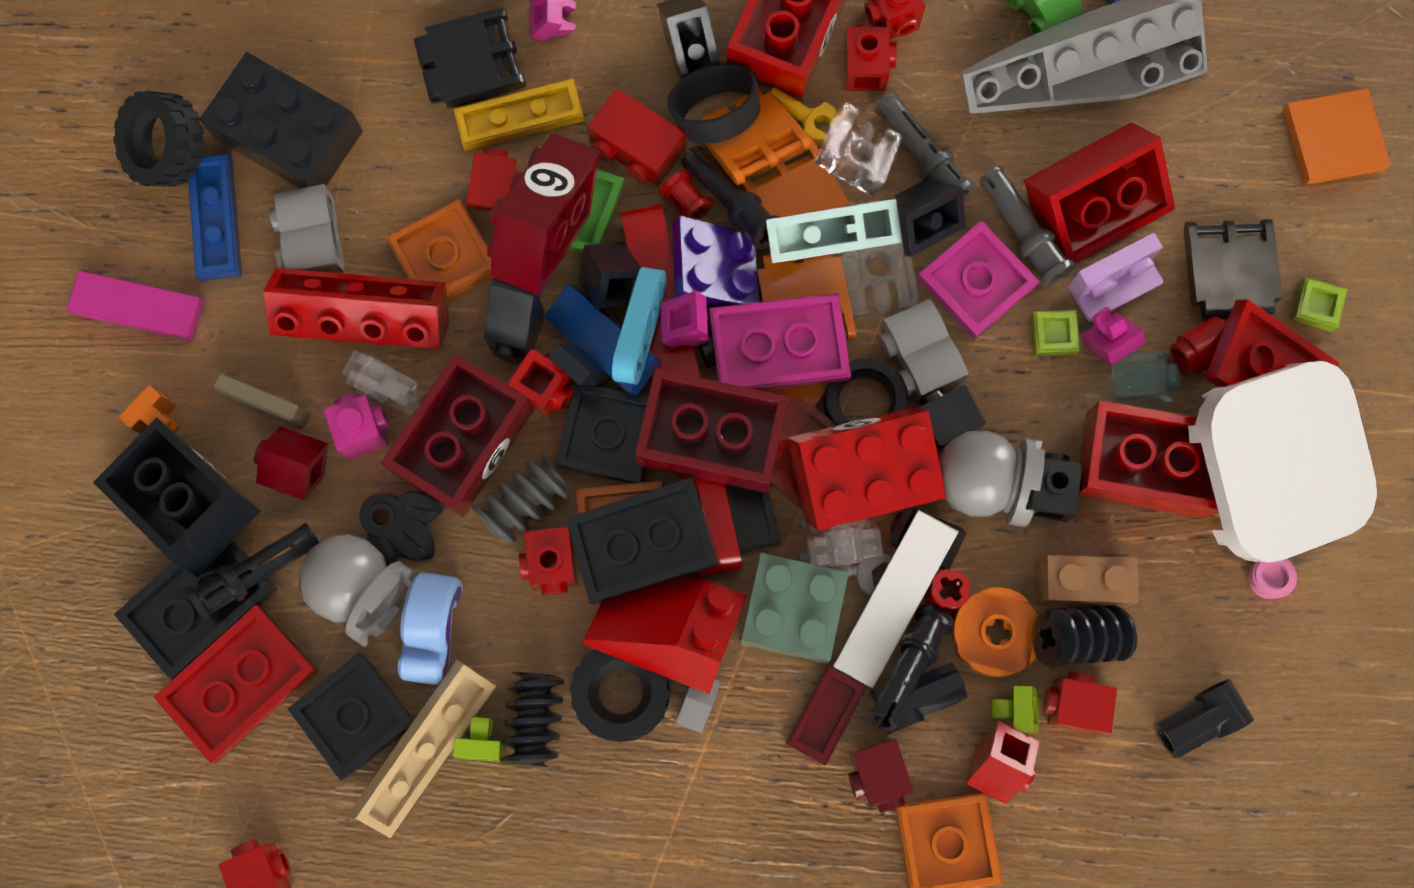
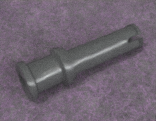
M896 93L885 96L876 105L875 112L885 121L894 135L921 167L919 171L924 181L962 186L963 199L973 191L976 186L972 178L966 179L953 163L954 156L952 153L941 150L934 143Z
M1002 166L989 170L986 174L990 178L987 179L986 176H982L979 183L985 188L1021 242L1019 246L1020 254L1023 258L1030 259L1041 276L1039 281L1042 287L1050 286L1067 276L1076 265L1073 260H1067L1054 242L1056 237L1054 232L1048 228H1042L1004 172Z

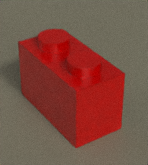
M615 88L587 126L590 144H592L591 148L599 150L600 157L607 161H611L614 158L626 166L625 170L634 179L642 183H646L648 180L657 187H659L686 149L685 131Z

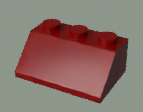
M1132 122L1024 180L1033 215L1043 229L1048 228L1056 235L1054 242L1065 258L1073 260L1075 264L1176 209L1161 138Z

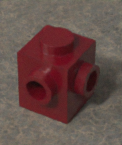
M280 426L267 440L263 439L256 448L254 454V463L257 464L256 483L305 501L324 478L328 443Z
M896 739L849 753L854 772L848 773V779L856 800L864 798L865 805L868 807L877 805L880 813L906 805L904 796L913 794L914 791Z

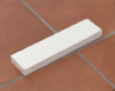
M918 509L833 667L871 688L874 687L956 538L958 530Z

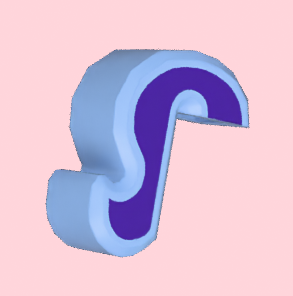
M421 572L412 580L405 597L400 624L403 648L398 659V675L402 680L438 686L448 673L452 612L463 593V584L458 577Z

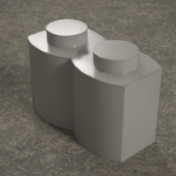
M320 184L274 194L275 207L269 209V215L274 231L276 233L280 232L281 246L275 248L279 268L330 273L345 272L333 195L326 185Z
M930 299L883 320L881 326L882 333L878 335V340L885 355L888 358L894 356L899 364L901 371L897 373L906 387L907 396L913 394L916 401L920 403L922 398L939 389L946 391L965 382L969 375L965 363L954 342L949 337L938 310Z

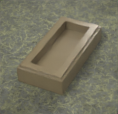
M221 373L214 385L215 391L226 399L296 428H304L310 414L299 405Z

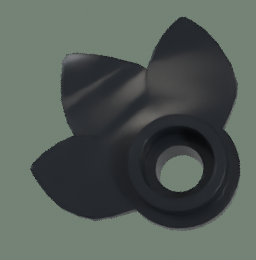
M409 491L398 497L387 493H377L364 501L359 517L363 528L368 532L366 540L385 557L387 567L396 562L398 555L413 561H422L434 557V542L429 529L425 525L434 520L443 511V507L438 501L418 491ZM381 507L387 509L390 513L389 521L386 523L377 522L373 516L375 509Z

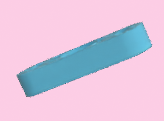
M642 267L639 270L613 357L612 377L616 382L635 385L640 382L661 311L660 304L663 303L665 296V270Z

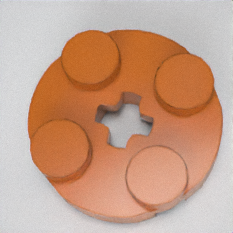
M992 587L971 595L968 601L958 608L953 619L952 641L957 657L966 663L971 670L992 678L1013 675L1030 665L1037 658L1032 646V631L1038 616L1034 608L1029 604V600L1019 592L1003 587ZM995 620L1001 621L1002 629L1009 632L1008 639H1001L998 645L991 643V636L986 634V626H993Z

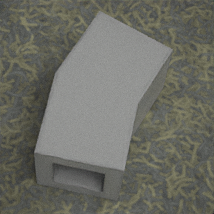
M715 679L710 694L689 687L676 723L702 733L722 681Z

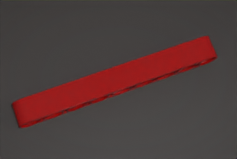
M657 204L620 212L627 248L641 267L665 270L666 291L663 302L674 299L673 252L662 205ZM660 311L649 349L662 361L657 369L701 378L693 346L681 345L672 349L662 343ZM677 474L678 482L691 478L690 476ZM694 478L720 561L718 566L699 571V578L743 569L725 484Z

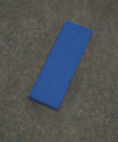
M228 153L202 156L201 164L197 166L195 175L188 179L195 277L199 281L242 276L233 159Z
M568 283L544 318L575 346H578L613 379V357L622 326L603 309H596L587 295L575 285ZM649 350L640 382L637 385L617 383L629 394L637 396L655 372V368H658L662 361Z

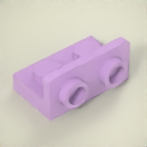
M1155 233L1077 273L1068 289L1089 322H1093L1092 316L1105 307L1110 308L1112 312L1158 288L1163 283V279L1153 262L1154 257L1163 248Z

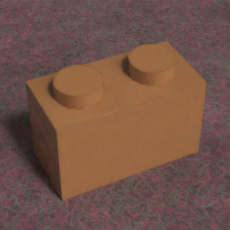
M1047 555L1037 561V605L1079 607L1117 605L1126 608L1139 603L1138 558Z

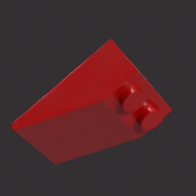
M676 578L601 602L582 645L710 694L747 595L706 579Z

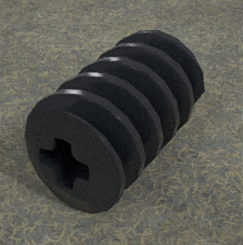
M1117 605L1051 608L1041 612L1034 622L1032 646L1038 661L1045 666H1056L1057 664L1070 665L1071 663L1085 664L1086 662L1099 663L1100 661L1113 662L1115 660L1126 661L1137 648V632L1131 616L1124 608Z
M510 672L521 677V680L507 684V690L519 695V698L506 702L505 707L517 713V717L505 720L504 726L515 731L516 735L502 739V744L513 749L514 754L501 757L500 763L549 767L545 765V762L558 758L559 752L547 747V743L559 740L560 733L549 729L548 725L562 720V715L551 711L550 706L562 703L564 698L551 692V688L565 684V679L550 674Z

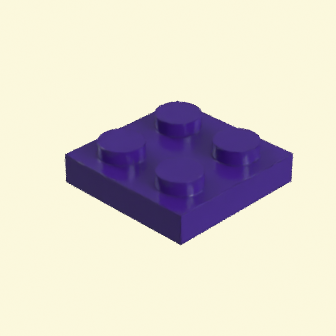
M679 216L672 223L675 298L697 290L706 296V306L713 308L759 302L755 247L751 244V236L747 232Z

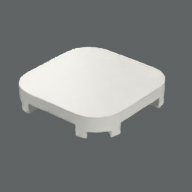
M1325 361L1285 364V368L1227 387L1214 388L1202 395L1205 401L1199 409L1196 424L1188 426L1189 442L1201 443L1222 524V526L1212 529L1218 545H1226L1236 556L1243 558L1244 561L1267 563L1282 561L1353 534L1366 524L1374 511L1377 498L1376 478L1356 396L1348 377L1335 365Z

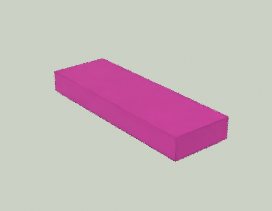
M78 271L66 311L72 315L193 341L205 302L200 297Z

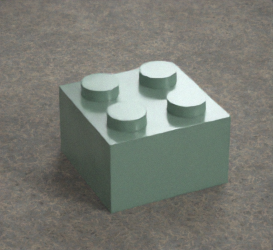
M761 552L741 645L823 664L829 663L849 572Z

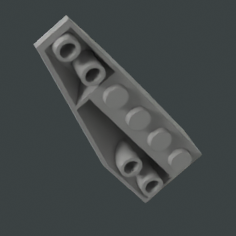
M1121 0L1025 38L960 72L967 112L975 114L1132 99L1208 73L1202 1Z

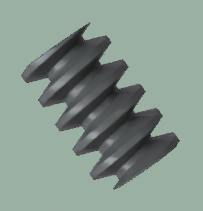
M541 452L539 453L543 462L542 466L532 460L526 462L529 472L528 477L518 471L512 473L516 487L512 488L504 482L498 485L502 495L501 499L496 498L490 493L484 496L488 505L487 510L475 504L471 506L497 539L501 538L513 544L516 541L513 527L523 532H528L530 528L526 519L527 516L538 522L544 519L540 505H544L554 511L557 508L553 496L555 493L566 500L571 497L566 482Z

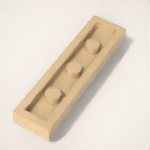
M456 660L350 810L354 818L391 838L454 748L455 739L462 737L471 724L472 717L478 714L496 688V685L467 665Z

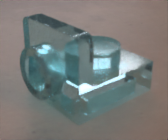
M1165 351L1132 353L1112 365L1113 398L1116 401L1161 398L1164 402L1174 401V389H1180L1178 363H1173Z

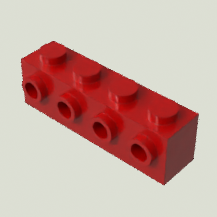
M275 268L263 291L270 335L288 336L294 339L314 338L331 340L333 342L372 343L377 346L397 345L415 347L417 349H440L449 325L446 282Z

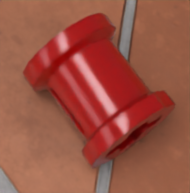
M686 169L681 170L666 180L658 193L664 200L668 199L681 216L699 220L711 209L713 201L708 196H702L690 181L691 176Z
M945 569L937 573L924 594V599L927 605L937 606L950 614L968 601L971 585L967 576L961 571ZM951 584L955 592H953L951 597L944 600L939 595V592L943 587Z

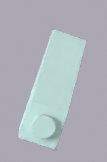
M896 199L766 220L772 263L902 243Z

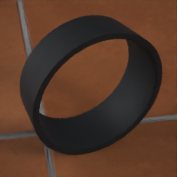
M718 63L702 67L686 75L673 87L667 101L668 110L677 126L685 131L686 138L693 142L709 144L729 140L747 130L759 115L760 102L756 76L746 66L736 63ZM727 91L742 92L749 95L739 107L723 116L709 120L685 119L688 111L696 103L710 95Z

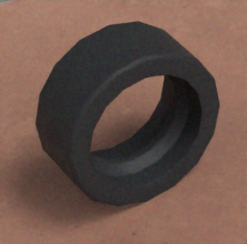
M872 358L855 359L849 362L851 372L849 381L861 377L877 380L886 388L889 394L890 407L888 413L906 409V387L899 374L888 364ZM849 381L832 382L827 385L823 397L824 416L830 427L850 422L843 415L839 404L840 393Z

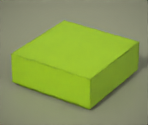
M1305 277L1299 285L1291 321L1334 332L1339 328L1347 289Z
M1076 310L1034 311L1031 314L1034 356L1078 354L1080 349Z

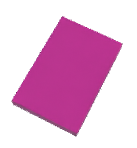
M839 293L709 308L718 382L766 391L850 380L851 372Z

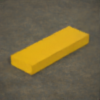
M574 78L453 108L465 152L585 122Z

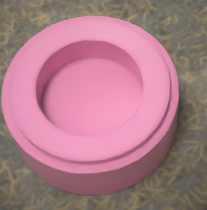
M1288 559L1268 563L1253 562L1248 570V582L1251 589L1258 596L1270 600L1287 596L1293 591L1297 583V572L1294 565Z

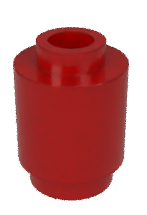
M1213 316L1176 338V343L1170 346V354L1181 372L1186 375L1193 372L1199 374L1209 368L1228 320L1223 321L1221 318Z

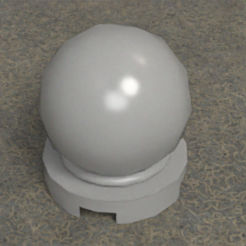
M988 430L967 431L957 436L940 451L938 456L947 497L945 501L952 509L969 517H990L1003 510L1007 524L1027 527L1034 514V510L1026 508L1030 490L1040 491L1045 461V450L1041 449L1043 441L1024 437L1019 447L1014 448L1005 437Z
M345 534L326 537L309 549L300 568L298 586L304 602L317 615L334 623L347 622L346 635L365 647L369 641L367 636L372 634L379 638L397 618L404 606V603L399 598L405 586L409 587L417 574L399 561L387 567L385 557L368 540Z

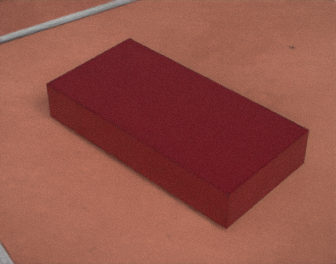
M828 664L785 744L826 766L868 686Z

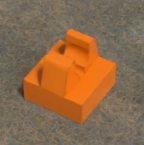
M150 385L118 417L130 429L139 434L156 417L175 432L179 428L168 416L176 405Z

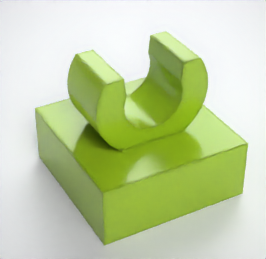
M1014 686V700L992 699V718L1014 719V729L1022 733L1039 734V689L1033 686Z
M472 717L470 739H455L453 757L463 760L500 762L501 757H505L506 746L500 741H492L494 720H491V718Z

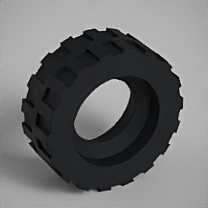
M138 91L134 93V96H128L124 100V105L120 106L117 112L118 117L114 123L115 136H113V142L116 147L115 154L117 160L121 163L123 172L127 173L133 182H139V185L177 186L188 182L187 179L192 178L196 173L197 166H200L202 161L201 154L204 151V131L199 121L198 112L194 111L193 105L189 100H184L183 96L179 94ZM157 118H160L165 130V149L160 160H157L152 146V131Z
M598 650L585 655L581 660L580 666L575 669L573 683L570 685V693L572 694L571 704L580 723L595 736L614 742L637 740L653 731L664 718L669 706L670 682L668 678ZM619 669L634 673L640 679L643 687V696L640 704L636 709L627 714L609 712L602 705L599 698V686L603 678L608 673Z

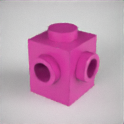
M345 395L336 399L334 406L324 409L336 450L348 460L390 446L385 430L390 429L386 413L381 404L376 406L366 395Z

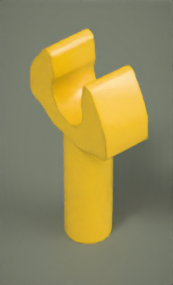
M774 86L770 91L791 116L801 122L806 134L813 138L817 146H827L829 136L822 130L817 129L815 124L825 122L830 127L839 129L841 119L836 109L827 102H823L816 108H808Z

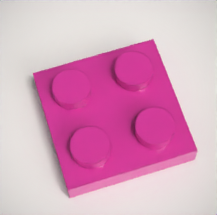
M982 220L922 270L917 277L920 283L974 340L1037 287L1040 282Z

